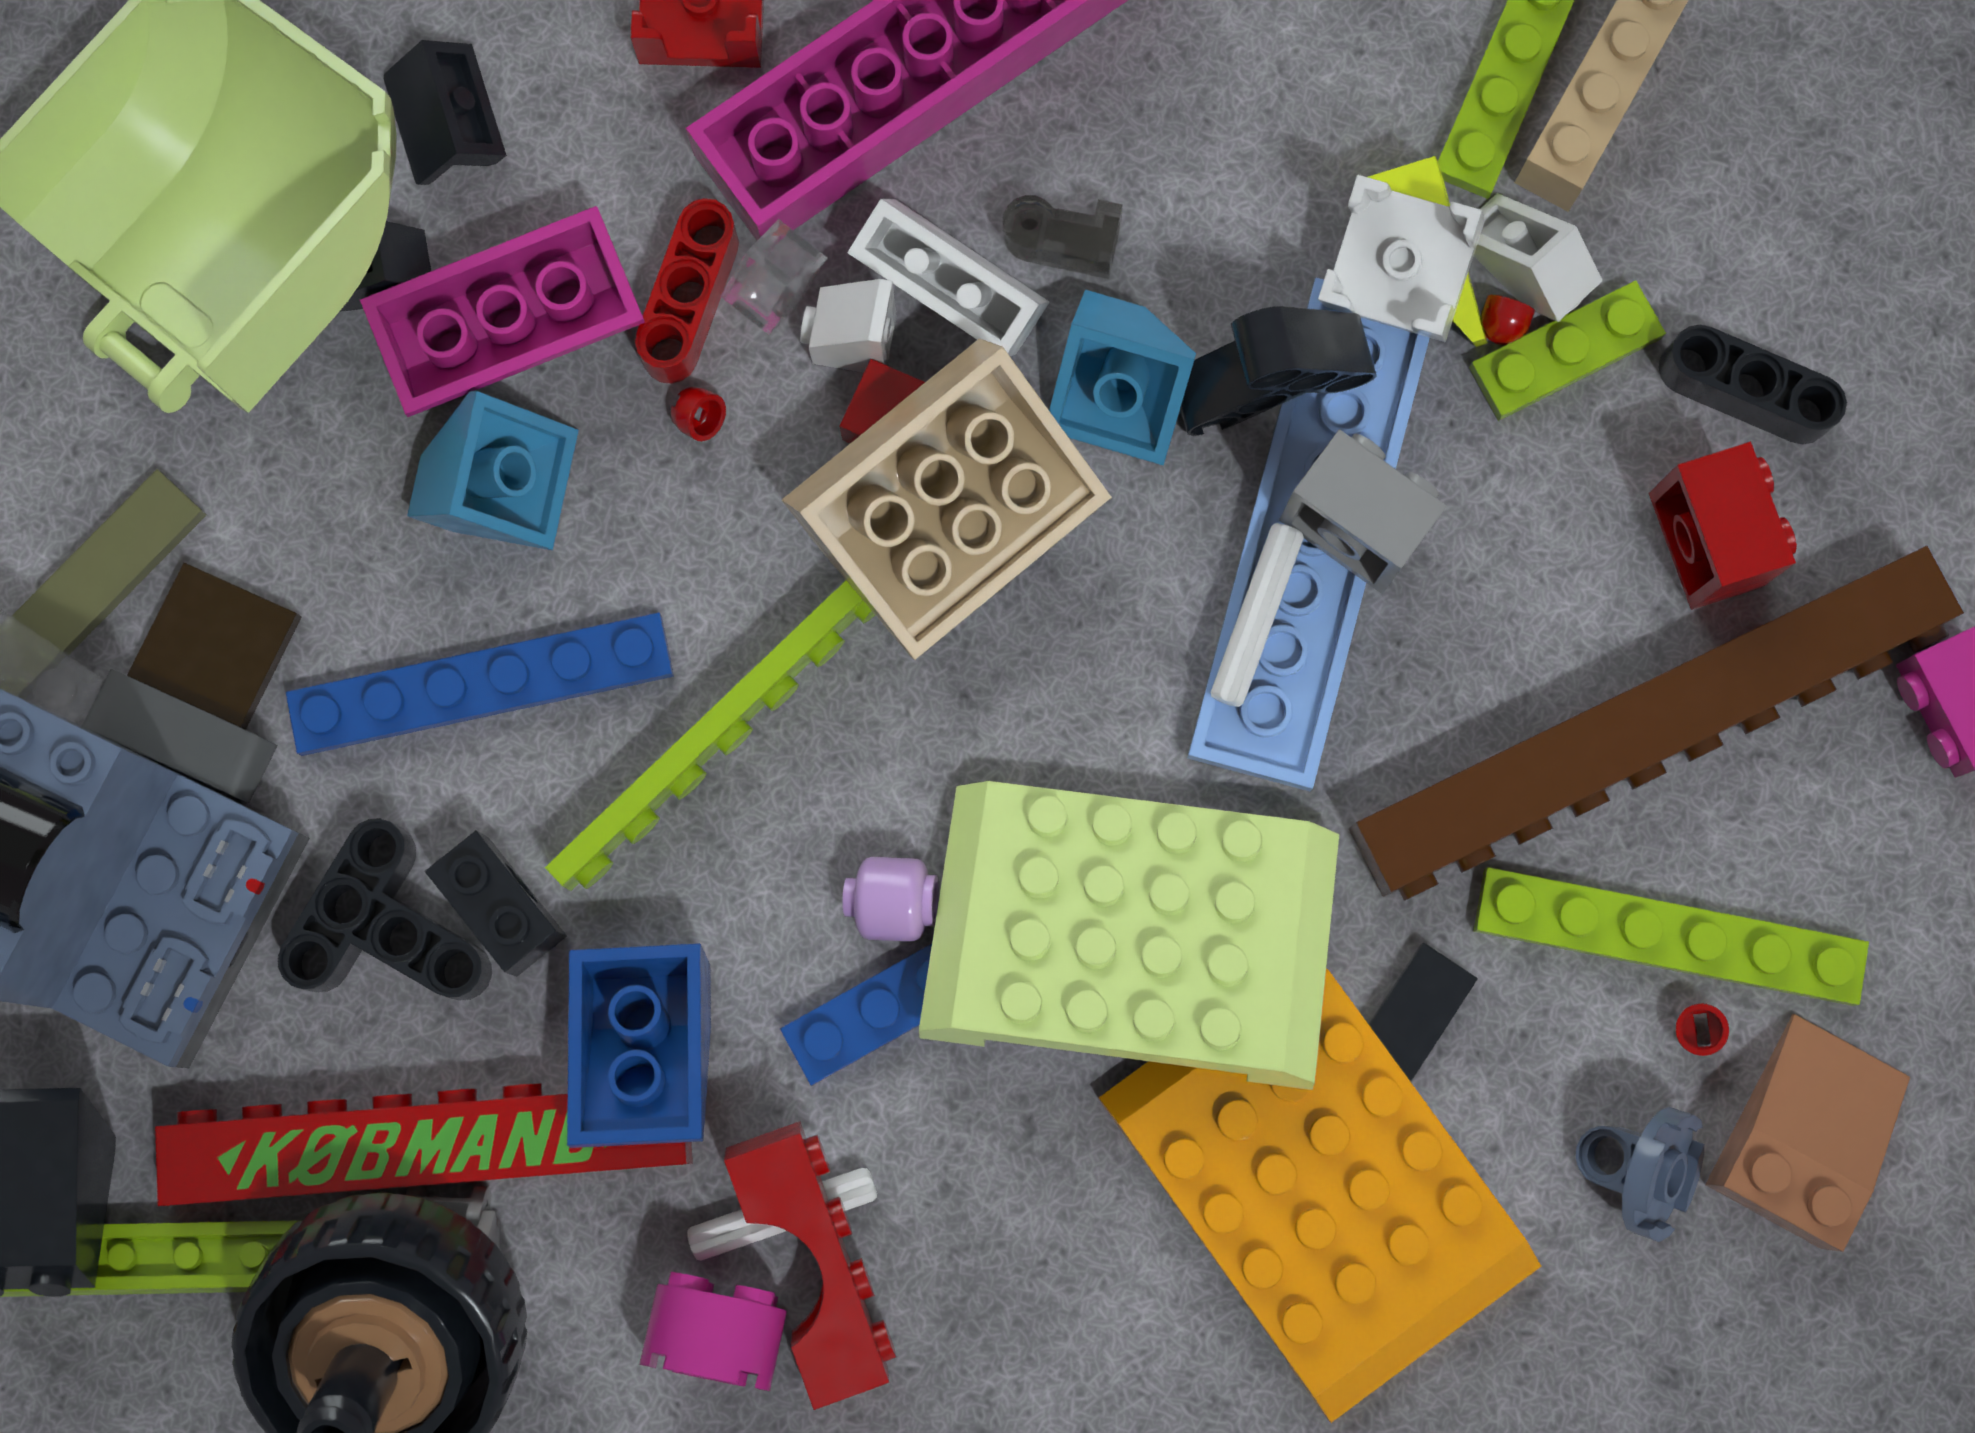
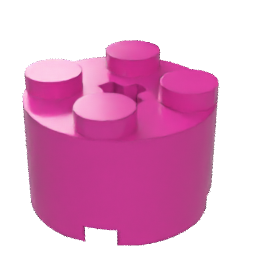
M670 1272L667 1285L657 1284L639 1365L656 1369L658 1357L664 1356L663 1369L671 1370L674 1373L743 1387L746 1386L748 1374L757 1375L755 1388L770 1391L787 1314L786 1310L777 1308L778 1296H775V1293L736 1285L733 1297L713 1293L714 1284L710 1283L709 1279Z

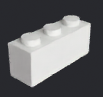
M896 199L879 200L847 252L978 340L980 338L1003 346L1009 356L1016 355L1049 304L1048 300Z

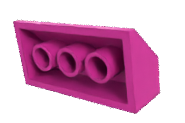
M597 206L360 299L407 417L645 323Z

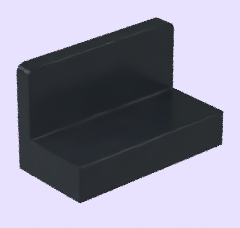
M421 40L384 74L386 89L392 101L394 115L417 185L431 184L453 165L491 166L507 156L472 44Z

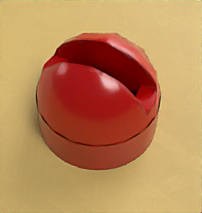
M1487 295L1480 318L1486 337L1499 345H1507L1520 339L1527 333L1535 309L1508 297Z
M688 387L677 394L680 397L675 407L671 406L670 409L672 422L683 434L697 441H707L714 437L721 429L726 416V405L722 397L699 387ZM700 407L702 412L698 421L694 417Z
M1704 1003L1694 1004L1687 1007L1679 1015L1676 1022V1036L1681 1046L1688 1052L1698 1056H1707L1718 1052L1726 1044L1729 1037V1024L1725 1015L1718 1008ZM1706 1013L1711 1045L1698 1047L1697 1027L1693 1014Z

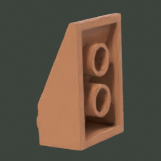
M1792 1014L1705 1185L1820 1249L1843 1252L1874 1191L1910 1076L1800 1016Z

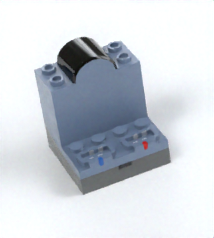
M0 689V1001L54 1009L168 1067L189 1069L310 838L102 735Z

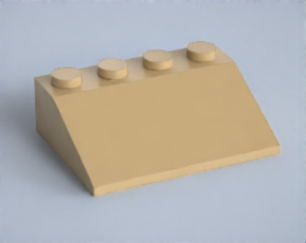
M979 338L785 496L782 501L823 554L910 657L916 660L1112 497L1003 346Z

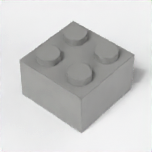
M1339 429L1292 492L1279 521L1301 531L1307 541L1383 594L1447 506L1437 499L1439 492L1426 479L1413 472H1407L1403 475L1383 461L1386 457L1385 453L1373 441L1360 434H1353L1350 437Z

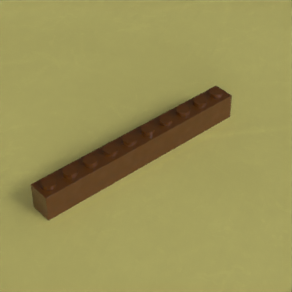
M1925 546L1359 820L1349 828V831L1382 896L1385 897L1399 890L1403 900L1406 901L1438 885L1439 883L1434 872L1456 862L1461 873L1496 857L1491 845L1512 834L1518 845H1521L1553 829L1548 817L1570 807L1576 818L1609 802L1610 798L1605 789L1627 779L1633 790L1666 774L1667 771L1662 761L1684 752L1688 762H1691L1723 746L1724 744L1719 734L1740 724L1746 735L1781 718L1775 706L1796 697L1801 707H1804L1836 691L1837 689L1831 679L1851 669L1857 680L1892 664L1893 661L1888 651L1906 642L1909 643L1914 653L1949 636L1944 624L1964 614L1931 551L1928 546Z

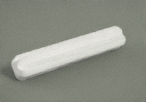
M1275 523L1269 530L1211 689V697L1221 703L1240 707L1246 699L1304 539L1303 533L1294 527Z
M859 1168L822 1181L828 1200L840 1196L845 1210L867 1204L877 1198L876 1187L867 1168ZM738 1210L690 1227L687 1230V1237L696 1260L702 1261L786 1232V1230L772 1225L746 1223L742 1210Z

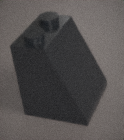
M81 1088L0 1089V1296L4 1294V1289H29L32 1293L38 1295L61 1297L70 1294L71 1288H95L115 1157L116 1136Z

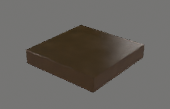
M183 563L127 676L246 730L302 617L267 599L187 563Z

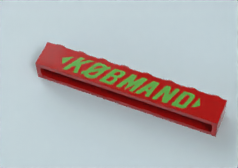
M542 1083L502 1086L503 1099L477 1101V1089L437 1091L438 1104L412 1106V1094L373 1096V1109L347 1111V1099L307 1102V1114L282 1116V1104L242 1107L241 1120L217 1121V1109L176 1112L177 1125L155 1126L158 1206L685 1165L693 1164L692 1142L569 1148L567 1146L568 1094L542 1096Z

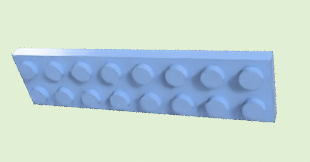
M1315 278L1307 309L1337 311L1325 307L1318 300L1324 279ZM1361 318L1377 377L1371 382L1351 390L1328 394L1305 393L1281 404L1187 759L1309 792L1313 789L1366 582L1304 538L1244 703L1240 707L1221 703L1211 697V689L1269 530L1275 523L1284 524L1279 519L1292 492L1337 431L1340 429L1350 437L1353 434H1360L1370 439L1385 453L1386 457L1383 461L1396 469L1429 337Z

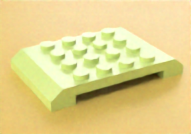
M993 781L957 786L920 1018L919 1038L985 1047V1040L1136 1059L1247 1074V1082L1313 1090L1339 834L1310 821Z

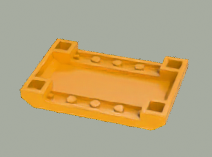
M1326 968L1313 1090L1247 1082V1074L1148 1061L1098 1097V1099L1289 1363L1290 1368L1325 1417L1332 1423L1542 1266L1526 1238L1337 980Z

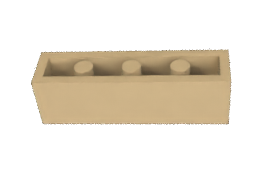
M1617 0L1528 156L1514 182L1515 184L1569 212L1688 0Z

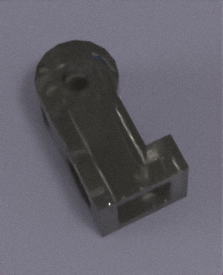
M1024 195L1014 199L1006 207L1003 214L1004 242L1008 251L1015 258L1022 261L1109 279L1122 224L1123 204L1098 199L1094 216L1059 208L1055 209L1041 197Z

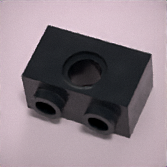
M477 830L425 870L428 877L504 973L516 977L519 976L567 937L490 838Z

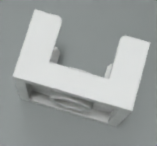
M1357 175L1348 203V207L1352 212L1334 270H1327L1318 300L1330 309L1356 313L1364 319L1446 342L1484 225L1483 211L1456 202H1451L1450 207L1392 191L1389 184Z

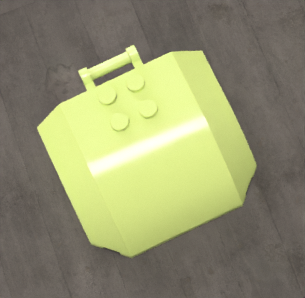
M128 0L0 139V208L84 281L110 301L86 327L83 334V343L98 357L110 358L148 390L149 399L162 411L173 413L181 409L190 398L191 385L201 376L237 407L249 413L349 301L373 261L386 224L396 162L397 133L392 101L383 89L260 0ZM134 322L175 355L163 369L126 339V331Z

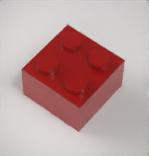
M1751 441L1678 464L1648 493L1691 610L1762 588L1796 563L1793 556L1797 549L1794 531L1785 517L1779 518L1771 497L1774 491L1772 472L1763 457L1757 458Z

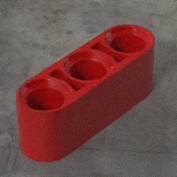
M703 198L695 200L687 205L680 214L643 313L645 323L639 325L636 333L635 344L642 364L649 375L661 383L673 384L683 381L691 375L696 367L738 252L739 239L732 214L724 204L715 199ZM711 225L718 226L724 230L721 239L714 244L700 245L693 241L696 233L703 227ZM696 282L704 287L701 295L692 302L683 303L673 299V293L676 288L683 283ZM670 338L677 339L683 343L681 351L673 359L663 361L652 357V350L662 340Z

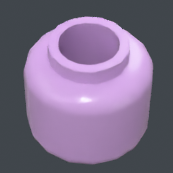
M870 857L862 862L856 878L845 879L843 913L845 917H855L856 927L863 938L868 940L915 941L922 937L926 926H935L939 902V881L937 875L928 874L927 868L921 860Z

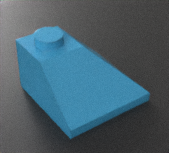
M1085 290L1070 327L1049 411L1071 439L1164 466L1196 353L1146 307Z
M470 391L421 454L407 517L455 533L553 550L579 430L479 391Z

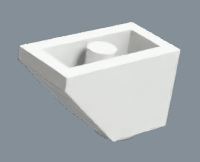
M1498 193L1480 208L1483 211L1485 221L1474 257L1518 301L1535 309V312L1559 322L1603 281L1575 225Z
M875 279L820 287L817 307L806 306L801 327L800 341L803 344H809L812 364L865 372L870 359L888 366L897 318L893 282Z

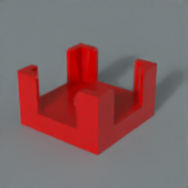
M640 0L639 10H632L630 37L639 64L761 68L764 0Z

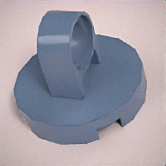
M1667 1107L1656 1113L1646 1125L1642 1134L1623 1127L1598 1126L1589 1129L1581 1136L1576 1146L1578 1168L1584 1177L1591 1182L1622 1193V1217L1627 1230L1660 1242L1668 1238L1675 1230L1670 1224L1665 1223L1673 1209L1686 1212L1696 1190L1704 1158L1705 1144L1692 1140L1693 1131L1697 1132L1698 1129L1703 1128L1702 1121L1693 1114ZM1606 1137L1616 1139L1624 1151V1162L1621 1168L1611 1175L1601 1171L1595 1160V1149L1598 1143Z

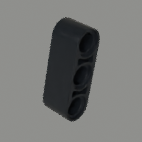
M1700 324L1687 327L1676 336L1660 357L1658 366L1660 377L1665 385L1675 393L1793 443L1803 445L1817 441L1836 426L1846 412L1847 400L1845 392L1839 383L1830 377L1710 326ZM1691 350L1699 354L1704 361L1705 371L1696 372L1687 368L1681 360L1680 351ZM1746 374L1756 378L1762 386L1763 396L1754 397L1744 392L1740 386L1739 375ZM1798 399L1809 400L1817 406L1821 416L1820 422H1812L1803 417L1799 411Z

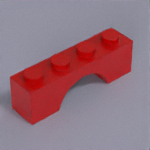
M801 1121L726 1147L724 1162L746 1223L772 1225L792 1233L810 1249L821 1270L823 1281L818 1300L809 1315L792 1330L791 1349L813 1410L889 1383L886 1361L897 1358L884 1319L872 1323L865 1299L875 1295L863 1259L860 1258L851 1262L842 1238L853 1234L840 1196L828 1200L820 1176L830 1173V1167L819 1136L814 1135L806 1138Z

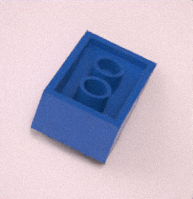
M700 943L569 950L567 1146L569 1148L700 1142L704 1140L711 1034V968Z

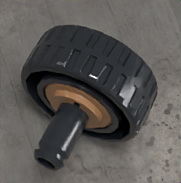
M392 1193L353 1195L341 1198L337 1202L323 1205L308 1213L304 1220L296 1222L284 1233L263 1261L245 1293L236 1315L237 1322L233 1328L231 1345L234 1357L232 1365L240 1394L248 1410L265 1433H490L512 1391L526 1347L527 1329L525 1322L527 1312L525 1300L521 1295L517 1276L502 1251L480 1228L455 1211L440 1204L410 1195Z

